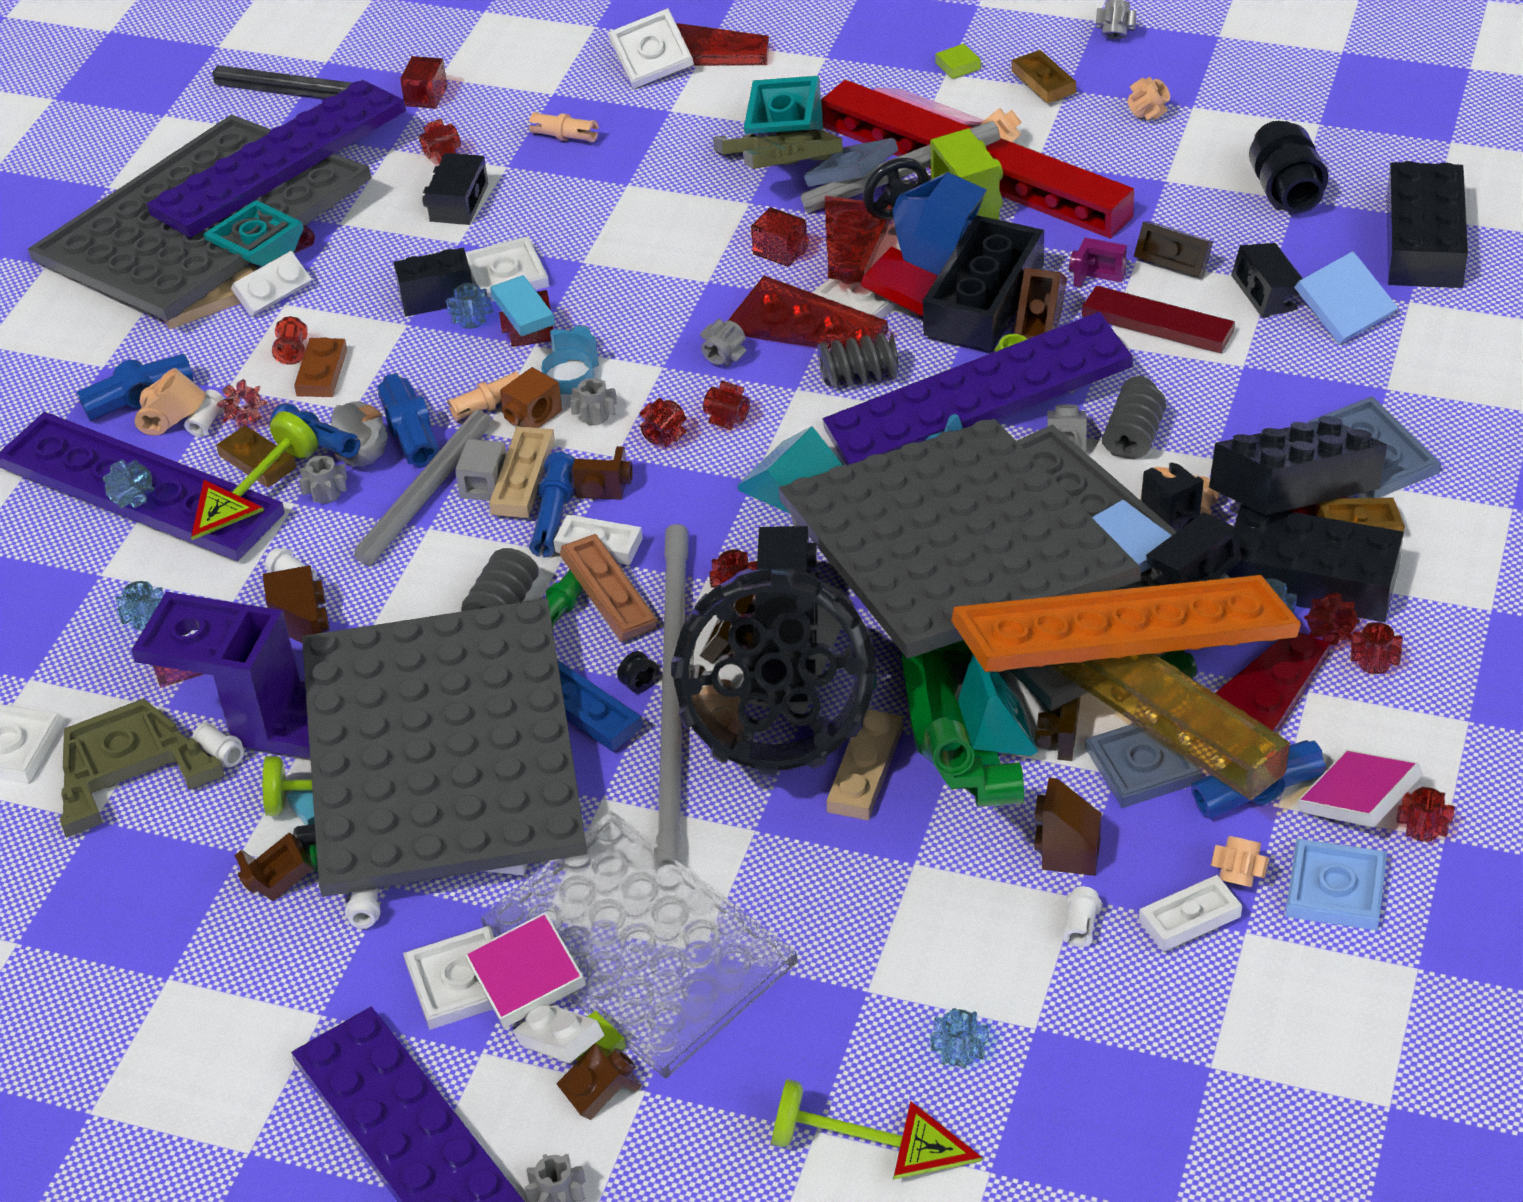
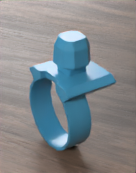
M577 325L571 331L559 329L550 331L553 353L547 355L542 361V373L547 375L551 368L558 364L567 363L568 360L582 361L589 368L584 375L576 379H555L559 382L560 394H572V388H578L581 381L594 378V367L599 366L596 337L591 334L590 328L584 325Z

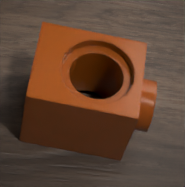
M533 367L500 389L503 406L502 413L504 418L512 425L539 428L562 411L559 382Z

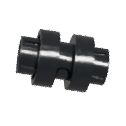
M1278 120L1265 124L1254 135V140L1249 149V161L1260 180L1268 200L1275 207L1290 213H1302L1311 210L1323 198L1324 190L1328 183V171L1316 151L1308 132L1302 126L1288 121Z

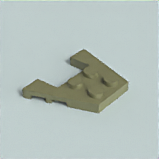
M820 129L776 132V135L767 134L764 137L755 134L743 135L742 138L726 139V136L713 137L715 151L721 154L743 152L744 165L753 169L778 164H795L799 160L809 158L811 160H828L832 158L831 154L843 152L842 138Z
M144 698L64 728L62 766L64 771V788H62L61 792L63 814L60 817L65 837L67 838L103 824L100 812L92 797L93 792L112 787L119 782L145 772H151L171 762L176 763L188 790L224 777L222 764L214 755L209 757L199 748L198 742L193 738L189 740L180 733L175 723Z

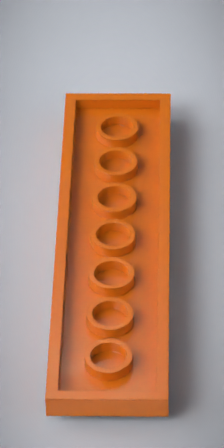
M1262 575L956 606L953 609L951 622L985 672H1002L1009 669L1044 667L1053 664L1082 663L1089 660L1119 659L1133 655L1161 654L1169 651L1198 650L1213 646H1234L1240 643L1275 641L1277 639L1297 637L1301 622Z

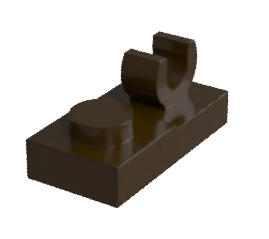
M1143 221L1134 257L1197 277H1203L1213 241L1154 222Z
M755 594L736 600L735 608L740 615L753 614L755 605L751 601ZM717 619L700 657L712 663L722 651L724 655L735 653L728 643V633L731 626L729 621ZM744 629L736 630L738 642L749 646L753 641L752 634Z
M1081 696L1052 710V712H1059L1060 718L1050 712L1038 713L1037 729L1035 732L1036 746L1048 748L1058 744L1057 760L1073 761Z

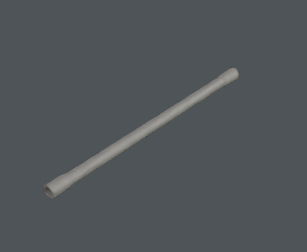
M680 524L670 525L665 530L664 558L666 560L659 815L658 834L655 842V871L659 875H678L681 872L682 838L680 835L682 720L679 716L680 707L674 678L671 676V662L678 637L685 623L686 561L688 559L689 531Z

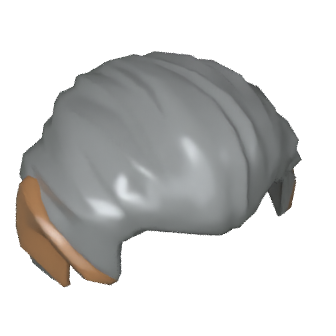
M361 401L337 405L334 408L331 426L358 436L357 439L360 440V449L355 456L346 458L335 452L337 460L344 461L345 465H351L352 468L373 464L383 454L388 439V433L380 411Z

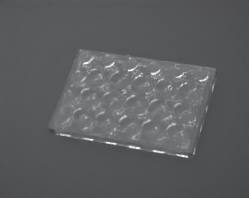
M611 810L584 832L588 854L550 860L480 918L483 927L490 926L493 936L497 937L546 912L587 985L566 997L588 1015L596 1011L601 1018L625 1038L626 1047L666 1079L798 963L797 953Z

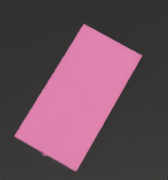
M875 87V91L966 125H980L984 121V119L903 89Z

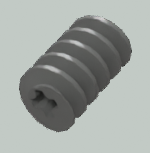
M892 332L889 342L883 333L876 335L874 344L868 335L862 336L860 347L853 337L848 338L845 350L839 340L832 341L830 352L824 342L818 343L820 374L823 383L825 379H829L833 388L838 387L839 377L842 376L848 386H852L854 374L859 375L863 384L867 383L869 372L874 373L877 381H882L883 371L886 369L892 379L897 377L898 355Z
M1142 376L1132 377L1125 381L1121 387V392L1118 395L1117 402L1114 405L1113 412L1102 436V444L1108 451L1129 458H1141L1150 451L1167 404L1164 394L1157 389L1150 379Z
M502 548L495 551L483 568L482 573L476 579L469 594L463 600L461 611L522 602L526 598V593L532 588L533 582L539 576L537 563L520 550Z

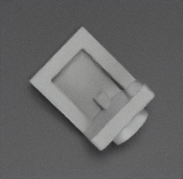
M1071 404L1056 405L1055 411H1047V427L1053 424L1086 453V411H1079V406Z

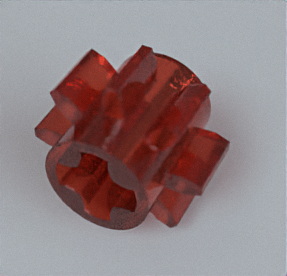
M441 118L427 123V126L423 127L425 133L419 135V142L423 153L428 159L436 157L438 164H440L444 153H456L455 149L461 147V140L455 126L452 123L444 126Z
M245 379L237 382L236 390L229 384L224 387L222 391L227 397L217 403V406L223 408L226 414L223 421L226 422L230 419L237 421L239 428L247 425L248 418L254 423L259 421L262 417L257 410L267 404V401L261 400L258 393L261 387H248ZM240 398L246 402L243 410L238 406L241 401Z
M721 381L719 388L711 387L707 391L703 402L704 413L711 415L708 422L732 430L734 423L742 424L750 409V399L742 395L745 388L726 381Z
M658 398L653 404L649 402L639 413L645 419L639 426L645 439L652 444H663L665 447H668L673 441L677 443L687 432L681 426L687 419L682 407L672 400L663 401L662 398Z
M736 549L723 552L718 559L711 560L712 571L709 572L710 587L715 588L734 577L739 571L749 568L753 571L757 570V561L748 562V552Z
M1340 593L1327 594L1325 599H1312L1311 602L1314 607L1311 608L1308 615L1304 616L1311 630L1309 636L1323 637V641L1330 643V645H1337L1339 640H1352L1351 632L1356 627V624L1360 623L1353 609L1354 601L1341 602L1342 597Z
M1380 622L1367 623L1362 633L1359 631H1353L1350 660L1358 661L1360 668L1364 672L1385 674L1390 668V664L1400 665L1403 637L1401 635L1394 636L1393 629L1387 624Z
M1421 787L1412 794L1407 792L1403 796L1402 805L1398 806L1396 823L1407 824L1405 836L1429 843V841L1436 839L1439 835L1443 837L1448 835L1449 824L1453 823L1455 806L1444 805V792H1439L1430 787Z

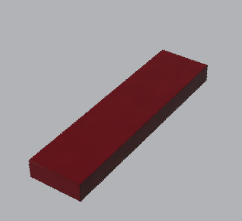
M1097 285L1082 306V317L1100 312L1108 324L1217 353H1222L1235 329V321Z

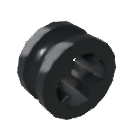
M635 651L627 655L620 663L617 670V679L622 684L627 685L633 693H641L655 682L659 668L656 662L648 659L645 653Z

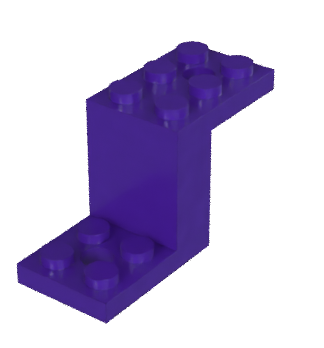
M165 592L131 649L134 662L213 675L229 735L240 739L242 746L246 748L310 759L305 682L299 679L283 610ZM192 630H198L196 633L192 635L183 636L190 633Z

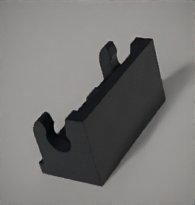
M1276 243L1240 245L1231 276L1260 316L1268 318L1270 314H1282L1297 309L1294 302L1283 303V301L1290 295H1300L1294 287L1303 278Z
M1173 462L1169 463L1170 473L1176 476L1173 478L1163 476L1162 472L1153 467L1145 470L1143 473L1141 501L1174 530L1179 531L1200 515L1203 479L1199 476L1195 478L1184 467Z
M1203 512L1146 554L1147 564L1165 575V577L1157 576L1153 579L1154 583L1159 586L1217 580L1242 561L1237 528Z

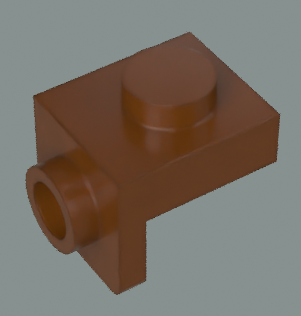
M622 446L616 447L613 460L575 459L572 468L576 498L622 500L625 485L632 483L633 464L632 461H626L625 447Z
M290 832L256 859L242 849L234 855L241 869L238 872V877L242 884L251 893L259 891L272 901H275L314 869L300 840Z
M596 1043L557 1082V1086L577 1112L589 1120L606 1105L622 1086L637 1092L642 1084L633 1074L636 1065L623 1051L615 1048L611 1052Z

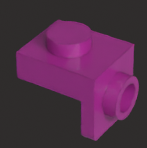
M1085 237L1079 250H1074L1070 257L1069 272L1074 273L1073 286L1082 287L1086 276L1122 283L1126 274L1127 245Z

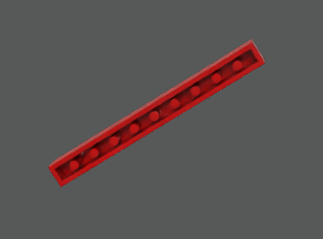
M846 79L821 99L823 128L862 143L889 138L895 139L899 149L893 154L896 156H901L930 145L931 139L973 128ZM1002 138L986 145L989 154L1001 164L1003 178L999 180V191L1001 196L1110 239L1133 218L1135 188Z

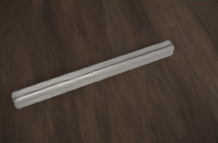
M994 121L970 129L978 140L984 142L985 146L1000 139V133ZM930 145L896 158H912L919 161L925 169L931 167ZM888 161L879 164L863 177L830 182L802 193L801 201L805 211L811 213L863 193L866 182L871 174ZM898 169L900 178L915 173L911 169ZM887 175L882 178L876 187L888 183Z
M478 409L468 417L358 544L354 554L357 561H361L366 566L372 565L457 466L467 439L479 440L488 430L492 420L489 414H485L481 409Z

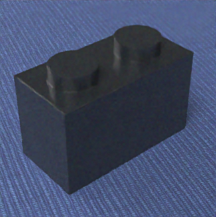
M444 153L439 166L434 167L429 186H426L423 190V206L428 209L430 222L470 225L489 184L484 156Z
M464 247L446 249L438 253L419 257L411 256L404 260L393 262L405 317L476 303L470 266Z

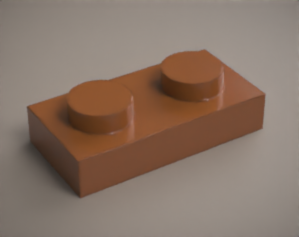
M309 338L294 384L296 396L333 397L347 353L345 339Z

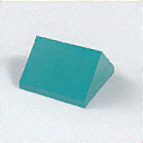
M819 75L753 80L743 128L745 134L823 129Z
M255 200L203 235L205 240L211 241L223 249L227 248L233 254L238 253L242 255L243 259L263 267L290 251L294 253L304 227L301 221ZM257 210L261 211L262 214L273 217L268 222L277 226L283 221L288 223L286 228L251 251L221 237L230 234L232 226L240 220L254 217L259 219ZM262 220L247 221L239 227L241 241L246 245L251 244L268 232L267 224ZM256 225L260 226L261 231L258 233H244L254 229Z
M811 426L782 441L738 484V491L790 514L780 501L778 487L790 484L798 478H809L828 472L831 468L843 466V464L814 427Z
M972 653L958 703L973 749L1026 756L1036 754L1038 749L1022 703L1001 674L994 671L985 672Z

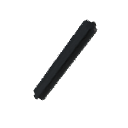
M221 65L216 66L212 73L216 85L322 99L335 96L352 84V82Z

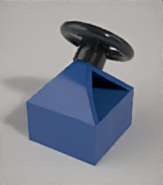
M896 158L884 163L871 174L864 187L863 203L868 213L875 218L881 220L894 219L896 234L904 261L939 275L974 217L978 214L987 189L949 172L929 181L928 173L919 161L912 158ZM906 168L913 170L918 177V184L905 183L900 179L898 169ZM887 175L888 184L885 187V192L874 202L875 188L882 178ZM890 204V206H891L893 209H885V208Z

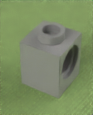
M467 439L455 469L460 498L490 501L506 457L505 442Z

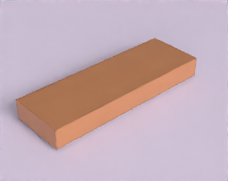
M597 534L561 546L560 556L620 642L656 628L658 620Z

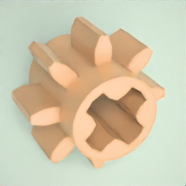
M1142 77L1130 85L1133 93L1129 95L1127 102L1130 110L1136 117H1145L1146 120L1154 118L1156 120L1168 111L1164 104L1169 102L1170 92L1161 80H1152L1151 77L1144 79Z
M999 108L980 123L982 125L994 121L998 127L1000 138L1013 142L1022 135L1016 128L1022 122L1013 110L1005 114Z
M1228 836L1226 847L1215 845L1210 866L1221 868L1219 878L1222 881L1252 887L1254 876L1265 878L1269 857L1259 855L1262 843Z

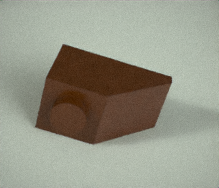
M1024 269L1014 334L1030 339L1057 328L1062 314L1067 277L1064 274L1040 269Z

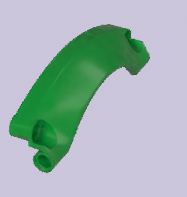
M962 640L909 659L901 651L909 715L918 752L937 768L951 789H965L975 796L977 807L1023 804L1024 779L1021 763L1000 764L997 752L973 749L959 703L955 699L950 670L952 662H970L972 651L966 642Z

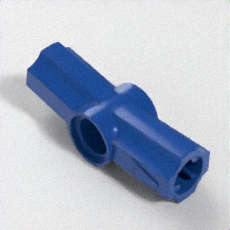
M185 354L144 365L137 360H126L115 368L113 376L79 390L76 394L89 421H92L126 405L133 408H142L139 401L141 392L161 379L165 373L173 368L178 369L192 382L193 373Z
M398 373L387 375L384 377L383 382L377 386L379 399L385 409V416L391 436L398 438L408 464L416 465L417 468L426 467L439 452V447L430 428V418L425 400L422 396H416L408 379L400 377Z
M1308 740L1301 741L1269 752H1265L1260 746L1249 747L1240 752L1233 759L1229 767L1191 783V793L1196 801L1197 808L1204 818L1208 817L1211 819L1251 800L1258 805L1267 804L1278 798L1286 787L1320 777L1326 767L1322 756V749L1315 740L1310 742Z

